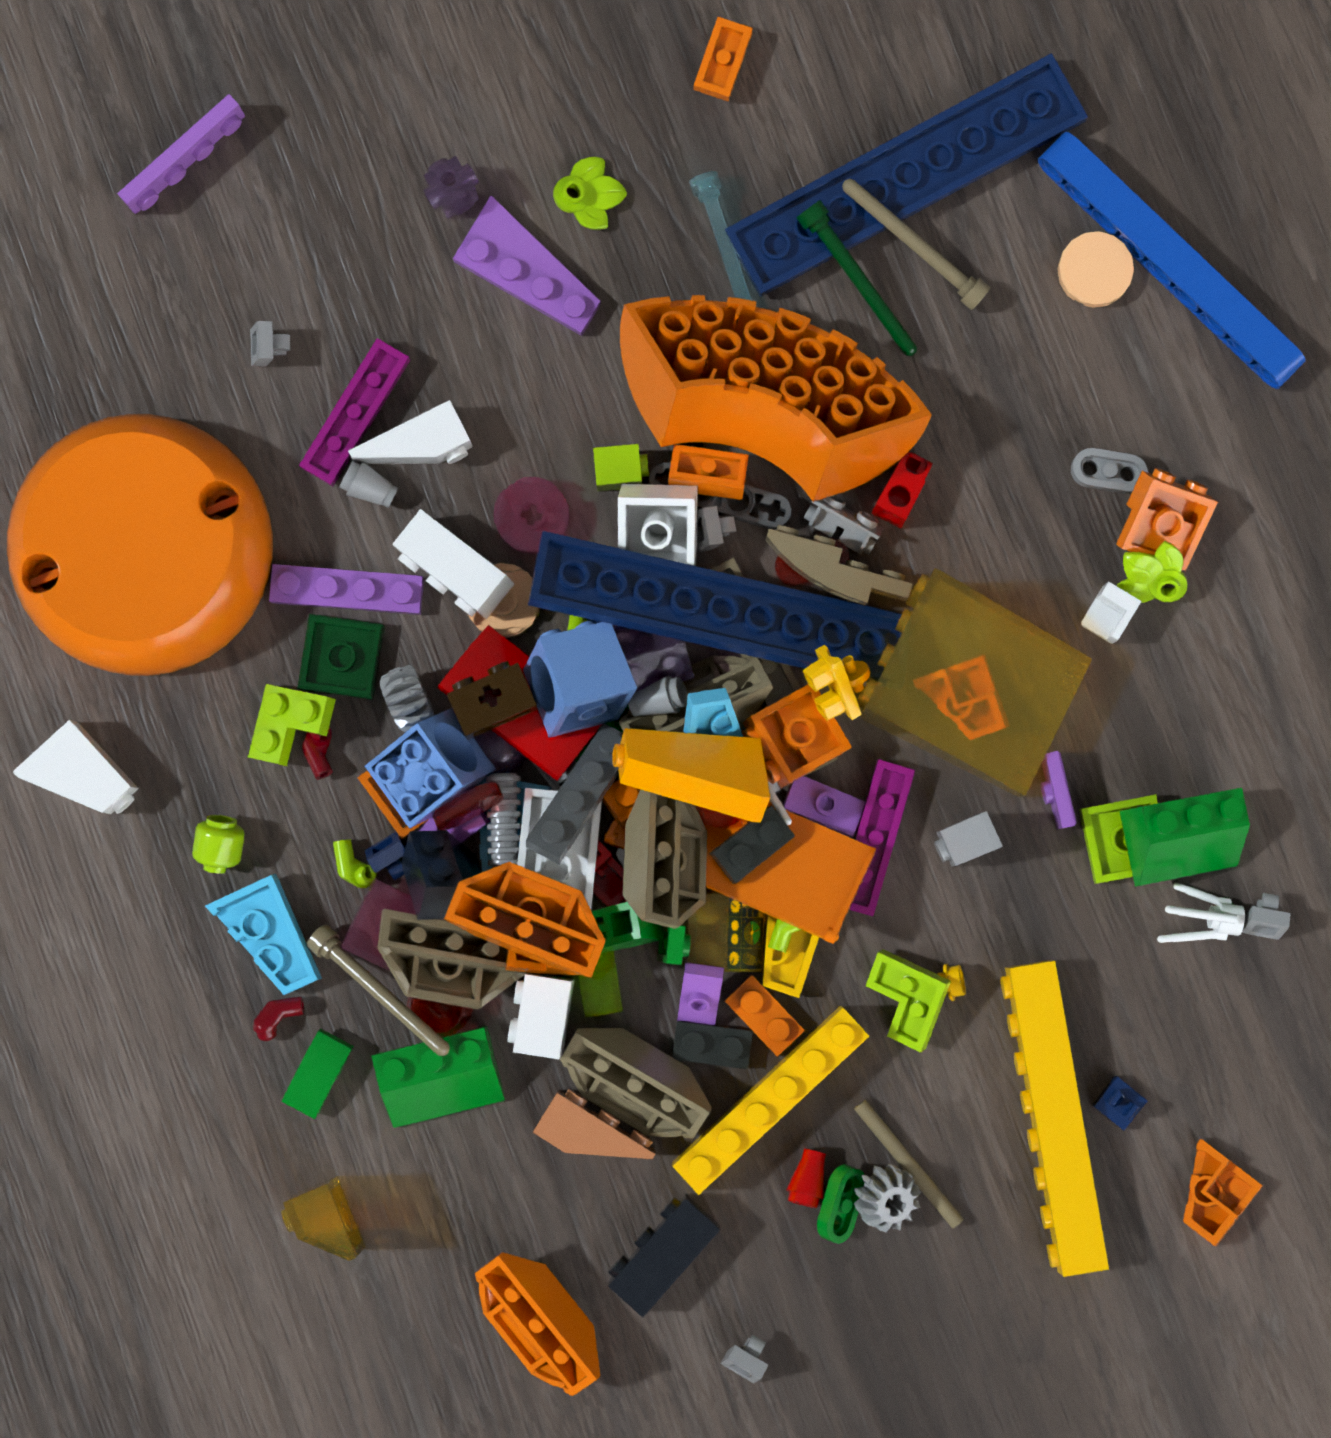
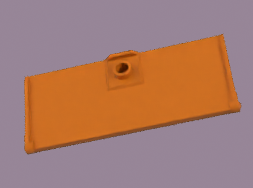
M770 800L768 802L767 807L773 806ZM696 806L707 830V888L820 937L829 943L834 944L839 939V933L845 917L871 864L876 848L786 810L792 820V823L787 826L795 837L739 882L732 884L710 855V852L749 821ZM614 820L608 832L604 835V843L625 849L626 824L620 827L618 822Z

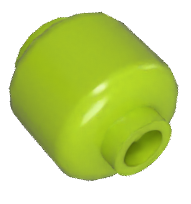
M225 815L207 816L205 821L198 823L196 826L192 857L198 863L203 864V869L207 872L225 873L227 868L234 867L241 861L245 835L243 828L237 825L235 818Z

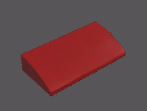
M488 625L454 664L437 688L447 695V693L454 691L452 688L453 684L468 677H473L477 681L489 676L488 669L506 661L509 662L510 666L518 663L524 675L523 669L529 656ZM487 690L484 692L485 699L480 701V703L488 702L490 707H495L498 705L496 698L502 694H493L491 690ZM536 710L492 729V731L558 781L577 759L581 751L593 739L602 724L549 738L540 713Z

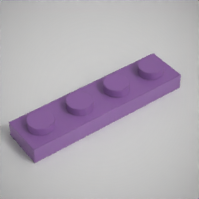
M228 94L117 194L134 214H137L140 210L149 209L158 200V194L168 185L173 186L181 181L186 174V169L196 160L201 161L213 151L214 144L224 135L230 136L240 127L241 120L245 117L240 105Z
M272 564L269 602L421 615L424 577Z

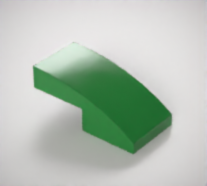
M320 1028L303 1057L281 1102L316 1119L354 1046Z

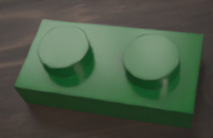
M681 925L676 929L662 926L664 939L659 940L657 961L666 964L682 965V957L689 956L691 935L685 934L686 926Z

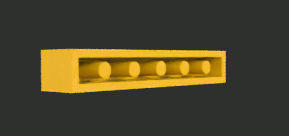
M839 1006L672 1162L673 1168L698 1195L701 1194L859 1047L869 1035L842 1006Z

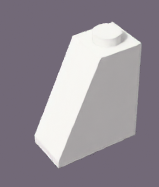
M68 720L13 771L18 778L106 814H112L114 811L119 814L134 801L132 794L139 789L79 722Z

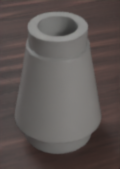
M355 461L351 462L339 487L347 491V496L383 505L389 508L398 490V487L392 485L391 482L364 462L359 464Z
M666 676L635 692L628 705L634 717L679 713L681 708L687 706L688 696L685 685L680 677L671 678Z

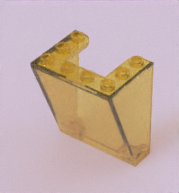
M934 568L929 576L922 574L913 586L910 596L905 603L911 609H904L895 627V630L901 632L895 646L888 643L878 662V665L884 667L878 679L870 678L857 699L862 714L858 718L1015 796H1026L1092 658L943 571Z

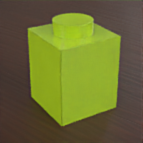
M639 444L593 448L598 492L620 490L622 484H642V477L649 476L647 454H639Z

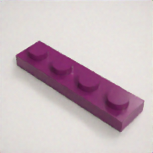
M378 338L375 340L300 462L299 467L328 485L334 486L351 458L348 451L360 444L409 364V356Z
M877 760L855 840L876 848V852L849 909L851 911L874 916L915 773L914 769Z

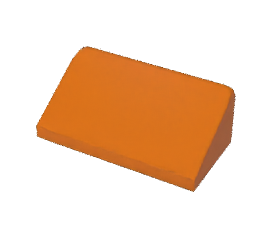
M674 444L668 485L698 486V494L742 500L749 455Z

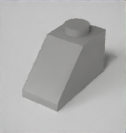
M987 811L936 832L939 840L934 842L942 862L944 863L949 860L951 867L1003 847Z

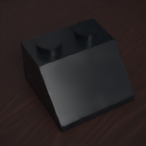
M447 830L409 832L401 864L417 920L444 919L458 882L481 873L477 857Z

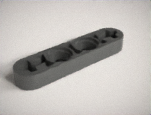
M664 462L656 465L650 473L649 485H660V482L655 479L657 476L663 477L665 471L669 472L671 463ZM749 485L744 486V493L749 499V505L744 511L737 512L731 510L727 503L728 498L711 496L706 501H698L697 509L717 506L718 515L724 517L733 516L735 520L766 529L776 530L777 525L785 526L791 517V506L785 497ZM755 496L763 498L760 502V506L771 508L773 502L780 504V511L785 513L784 517L778 516L775 522L768 520L769 513L758 510L757 517L750 516L755 506Z

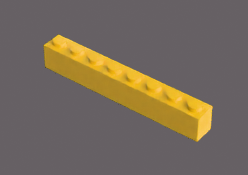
M1047 960L1005 967L1006 976L1000 977L1004 999H1010L1013 1014L1007 1015V1023L1011 1038L1017 1037L1019 1052L1014 1053V1064L1017 1075L1024 1076L1026 1090L1020 1091L1023 1112L1024 1114L1030 1113L1032 1128L1027 1129V1139L1030 1151H1037L1039 1167H1034L1033 1172L1037 1190H1043L1046 1205L1040 1206V1213L1044 1229H1050L1053 1244H1047L1051 1268L1057 1267V1272L1063 1277L1109 1270L1056 962Z

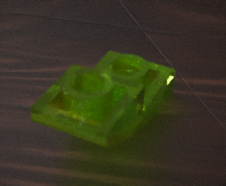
M615 951L603 952L600 954L592 978L579 975L585 1017L623 1012Z

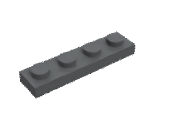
M605 723L602 724L527 837L526 848L560 865L619 774L618 767H613L612 753L614 745L621 742L622 732Z

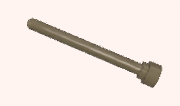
M847 179L843 182L842 188L846 194L958 289L957 294L962 297L960 301L966 307L973 310L991 288L981 278L976 280L973 276L968 278L855 180Z
M325 924L311 935L307 942V948L318 958L332 959L437 1055L445 1056L450 1050L449 1044L341 947L340 936L328 924Z

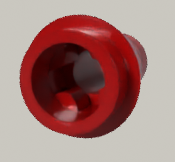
M810 1149L803 1150L801 1160L786 1189L789 1192L787 1201L810 1208H818L819 1200H823L825 1153Z

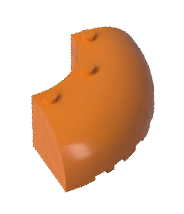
M692 295L691 300L671 301L670 296L624 304L620 321V348L625 375L634 401L660 447L688 442H706L746 450L768 460L785 471L804 489L810 499L815 502L856 488L888 470L917 443L932 416L917 394L904 380L898 382L885 370L886 364L878 357L871 359L856 349L858 343L834 329L829 333L811 325V318L783 308H779V311L775 312L756 307V301L728 297L726 302L705 300V295Z

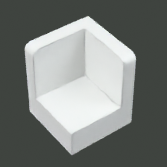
M1108 582L1102 586L1081 621V626L1113 644L1122 635L1141 601Z

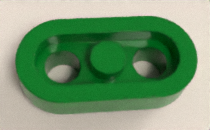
M847 1164L840 1165L829 1177L817 1218L818 1233L828 1241L836 1244L843 1243L854 1230L859 1213L854 1205L859 1199L854 1189L865 1184L862 1175L865 1174L860 1169Z

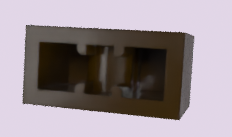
M508 661L502 662L487 670L489 676L477 681L473 677H468L452 685L454 691L447 693V696L467 740L538 710L518 663L510 666ZM491 690L493 694H502L496 698L498 705L490 707L488 702L480 703V701L485 699V691Z

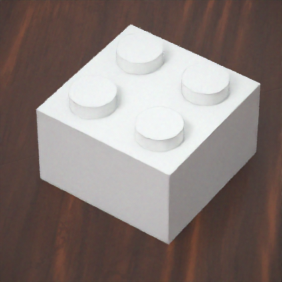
M622 484L618 495V548L696 566L698 486Z
M527 973L524 980H517L514 1004H520L518 1018L514 1017L510 1021L507 1041L514 1043L513 1052L560 1059L562 1057L575 979Z

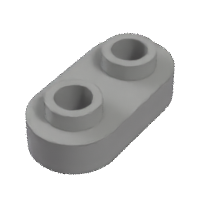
M1087 448L1080 451L1071 463V475L1079 485L1086 488L1123 494L1132 493L1141 471L1148 472L1146 463L1136 455L1097 448ZM1086 463L1094 465L1096 469L1095 474L1087 475L1083 470V465ZM1127 469L1131 471L1133 475L1132 480L1124 481L1120 476L1121 470Z

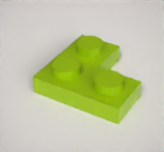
M266 684L248 758L287 766L296 730L327 736L336 699Z
M882 949L877 953L866 987L899 1002L887 1037L918 1052L924 1051L927 1048L951 981Z

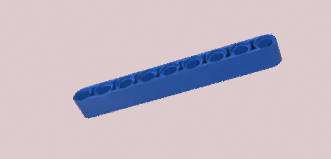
M1064 132L1038 158V163L1042 170L1107 233L1114 235L1122 241L1130 254L1266 384L1272 388L1279 389L1305 363L1306 359L1296 345L1078 138L1069 132Z

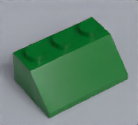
M1242 788L1119 811L1135 887L1238 866L1250 827Z
M488 1025L443 1036L442 1038L450 1046V1050L445 1056L437 1055L424 1042L379 1052L371 1056L379 1091L393 1128L506 1100Z

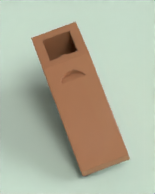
M568 1089L566 1094L558 1090L533 1131L534 1134L565 1153L653 1159L656 1155V1150L650 1147L653 1143L650 1138L635 1129L630 1135L618 1127L621 1122L618 1118L603 1109L598 1114L585 1106L588 1100L571 1089Z

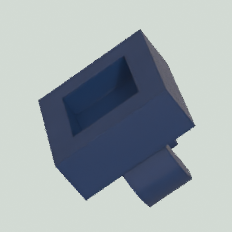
M397 832L392 833L365 850L367 861L375 873L386 867L394 880L404 875L401 857L404 855L406 844Z
M1114 1076L1092 1106L1124 1131L1148 1101L1118 1076Z

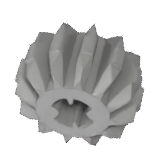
M411 665L402 668L397 667L390 670V673L381 676L380 687L391 716L401 731L407 732L416 723L434 716L430 700L414 667Z
M888 1164L885 1169L874 1165L871 1177L862 1175L865 1184L854 1189L859 1197L854 1205L861 1214L862 1220L868 1226L876 1227L879 1231L886 1233L890 1227L901 1231V1224L904 1219L913 1221L910 1212L913 1209L921 1208L919 1201L915 1199L921 1191L914 1183L911 1174L906 1170L899 1169L895 1165Z

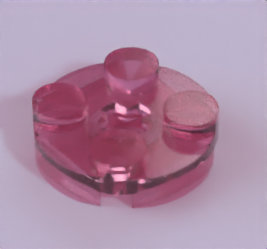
M539 477L521 478L509 485L506 490L504 489L495 502L494 523L505 543L519 552L536 554L542 531L565 535L568 529L570 519L568 504L557 487L546 479ZM532 505L537 506V513L543 514L542 519L536 520L534 525H527V520L521 517L522 511H529Z

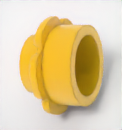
M948 963L944 964L943 972L937 974L951 981L947 994L951 1001H955V997L966 995L963 971L960 965L950 967Z

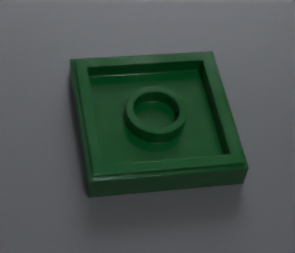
M309 614L297 688L374 700L385 626L376 623Z

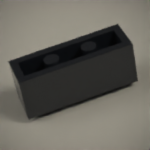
M686 1194L680 1201L674 1197L660 1212V1215L664 1218L654 1230L648 1226L635 1240L634 1244L638 1248L630 1258L627 1259L622 1255L608 1271L612 1276L608 1287L642 1318L720 1231V1225Z

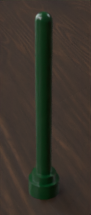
M818 200L797 216V220L804 230L808 228L812 234L814 232L818 234L904 355H915L917 352L916 344L828 224L830 219L827 213L829 211L823 202Z

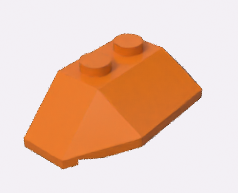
M506 862L459 881L444 917V920L478 938L548 966L592 978L606 941L581 890L511 862Z
M502 1252L475 1273L476 1282L479 1283V1296L483 1314L533 1376L552 1386L563 1388L564 1392L571 1396H574L601 1376L594 1325L546 1264Z

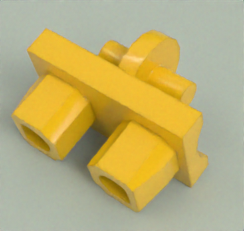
M826 645L819 647L815 650L818 660L803 670L806 681L815 692L827 685L830 689L815 698L814 702L817 710L826 720L837 717L842 713H845L853 720L862 715L854 692L858 693L864 689L863 683L870 677L869 667L863 661H854L853 656L850 655L842 660L839 657H832Z

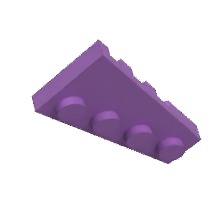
M492 196L489 197L454 255L453 261L582 336L601 305L600 300Z

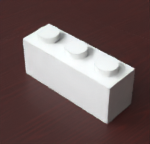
M421 509L392 544L402 553L398 557L400 562L414 573L421 568L430 576L426 582L443 595L447 590L456 595L458 598L454 603L471 617L477 612L487 619L514 585L506 574Z

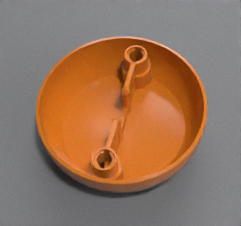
M125 414L91 422L69 433L39 458L22 483L11 510L7 530V557L13 585L24 610L38 629L54 645L69 656L104 671L131 676H152L175 672L209 658L226 646L243 629L261 601L270 576L273 558V534L265 499L255 479L243 462L225 444L211 434L191 424L170 417L152 414ZM237 506L236 511L226 518L217 515L219 512ZM58 579L50 590L43 588V584Z

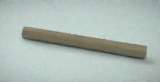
M866 1099L860 1102L854 1108L856 1113L903 1170H906L913 1176L914 1183L953 1229L958 1226L964 1218Z

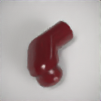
M330 726L327 736L307 732L302 745L304 756L317 780L324 779L333 772L325 756L332 738Z
M302 996L267 1002L253 1022V1030L256 1032L257 1037L262 1041H270L276 1037L277 1026L282 1018L304 1015Z

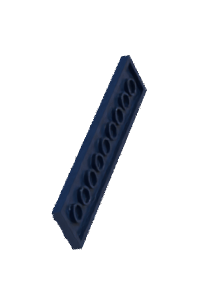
M1051 53L725 229L724 233L756 291L762 297L834 258L816 232L812 234L808 228L804 230L796 218L818 200H821L828 209L827 216L830 219L828 224L847 250L887 229L843 191L842 185L845 180H855L903 221L1055 139L1064 132H1068L1086 122L1088 116Z
M542 531L529 595V606L801 668H807L817 661L818 658L815 650L826 645L832 657H839L842 660L850 655L853 656L854 661L867 663L870 677L865 681L866 683L897 690L903 685L911 616Z

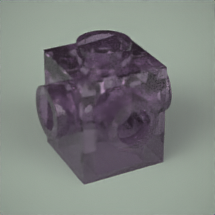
M456 156L449 160L443 158L436 161L428 168V173L424 175L427 188L423 192L434 210L440 207L447 219L453 215H460L466 212L479 200L475 188L479 181L468 163L462 166ZM456 180L454 185L446 186Z

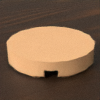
M1097 231L1084 233L1071 240L1062 252L1057 270L1059 283L1066 295L1072 300L1084 304V306L1095 308L1108 306L1120 299L1131 284L1134 266L1132 255L1122 241L1114 235Z
M498 563L494 566L511 579L514 583L513 587L487 619L477 612L472 617L469 616V618L481 632L489 625L503 637L509 639L520 636L532 627L539 615L540 608L528 605L533 579L529 573L513 564Z

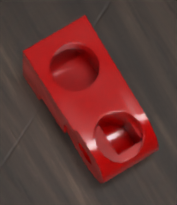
M909 451L901 458L871 514L901 529L926 482L925 479L933 463Z

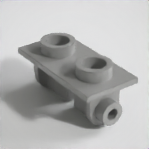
M837 495L815 502L812 501L818 508L810 505L804 519L810 521L809 526L829 537L833 536L836 528L839 526L844 531L838 542L860 555L862 552L870 554L876 544V541L870 539V537L872 536L878 540L884 528L878 526L879 521L875 517L864 511H859L857 514L845 507L846 502Z

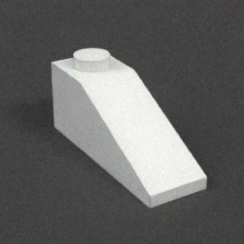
M449 400L348 452L351 458L359 464H362V462L365 464H440L446 460L448 464H452L468 455L467 450L472 448L473 445Z

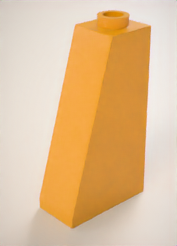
M625 728L620 744H615L613 747L612 764L613 767H618L620 784L751 822L761 823L770 800L761 738Z

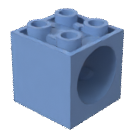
M590 620L579 624L575 629L563 632L560 629H553L543 633L538 638L523 669L549 738L619 720L637 690L636 683L613 626L605 622L596 623V621Z
M452 708L416 723L365 765V768L409 829L432 818L464 792L473 789L496 770L475 739H466Z

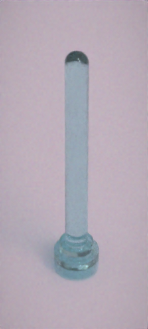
M711 171L700 174L689 180L693 196L698 197L700 203L704 202L735 298L751 300L736 251L725 232V229L728 227L718 197L721 195L719 189L722 187L718 173Z

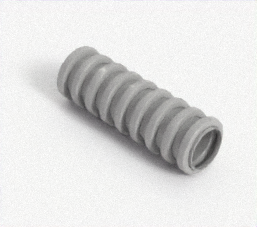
M497 773L486 777V782L490 783V788L486 789V793L490 794L487 806H491V812L487 813V818H491V824L487 825V830H491V836L487 837V841L491 842V848H488L487 851L488 854H491L492 859L488 860V866H492V868L506 862L516 865L518 863V842H520L518 830L521 829L522 824L518 823L521 812L517 811V806L521 805V800L517 799V794L521 793V788L517 787V782L521 781V776L515 773Z

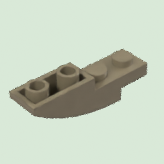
M777 525L776 530L768 529L765 541L775 553L806 580L835 596L864 606L868 603L870 593L904 602L910 596L913 583L904 581L905 575L890 570H883L882 575L868 571L869 565L853 560H847L846 565L839 564L843 549L835 547L836 541L818 535H814L813 540L798 537V530L782 525Z

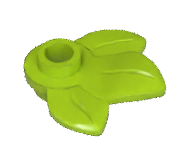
M588 157L575 163L570 176L561 178L553 190V198L556 205L564 212L573 213L580 225L591 230L607 229L608 217L605 210L619 205L627 195L626 189L619 181L610 176H604L605 160L600 157ZM572 188L577 191L578 198L570 197L567 189Z
M1164 541L1157 548L1155 555L1141 552H1125L1123 555V566L1127 579L1121 581L1116 586L1139 599L1141 603L1153 599L1161 602L1179 600L1185 595L1188 587L1187 578L1181 571L1184 559L1180 550L1171 543ZM1165 584L1174 585L1172 588H1163L1162 586Z

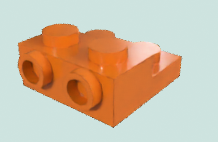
M1155 468L1152 474L1141 471L1126 504L1132 510L1116 544L1121 549L1130 552L1155 555L1157 548L1164 541H1167L1180 550L1184 559L1182 570L1186 571L1218 502L1206 494L1208 487L1196 481L1187 479L1185 485L1174 482L1176 476L1165 470Z
M809 684L751 715L743 722L746 728L742 731L743 737L761 738L767 780L772 784L777 782L781 789L852 748L835 717L826 720L818 712L814 700L821 693L820 691L815 692Z

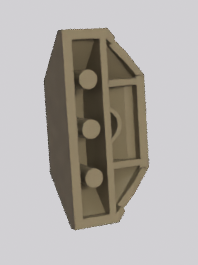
M712 655L669 675L671 678H681L685 685L687 696L689 693L703 690L726 688L740 729L745 727L743 722L757 712L773 689L757 657H747L746 659L736 656ZM686 707L681 708L679 713L637 717L632 715L629 708L627 714L623 715L619 720V724L623 732L625 728L683 733Z
M640 790L625 826L623 897L642 921L676 929L705 904L707 830L695 805Z
M389 909L382 910L378 950L402 992L407 997L480 1009L526 974V972L505 970L508 949L478 938L448 921L440 919L417 920V916L414 914Z
M578 1028L560 1058L564 1067H567L570 1077L581 1096L647 1136H683L684 1138L693 1139L712 1109L688 1066L624 1028Z

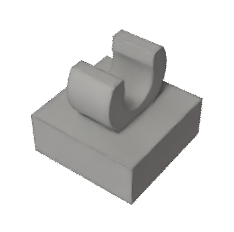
M257 321L250 329L251 366L266 367L273 360V355H286V351H290V335L273 334L272 321Z
M717 506L705 507L697 511V552L710 551L724 543L723 537L729 536V533L736 532L734 517L719 518Z
M1263 893L1262 900L1258 899L1256 906H1252L1246 913L1242 933L1279 940L1290 926L1291 913L1277 911L1279 905L1278 895Z
M752 1335L751 1338L746 1340L742 1349L736 1345L728 1349L720 1364L754 1384L762 1379L768 1367V1364L758 1359L766 1342Z

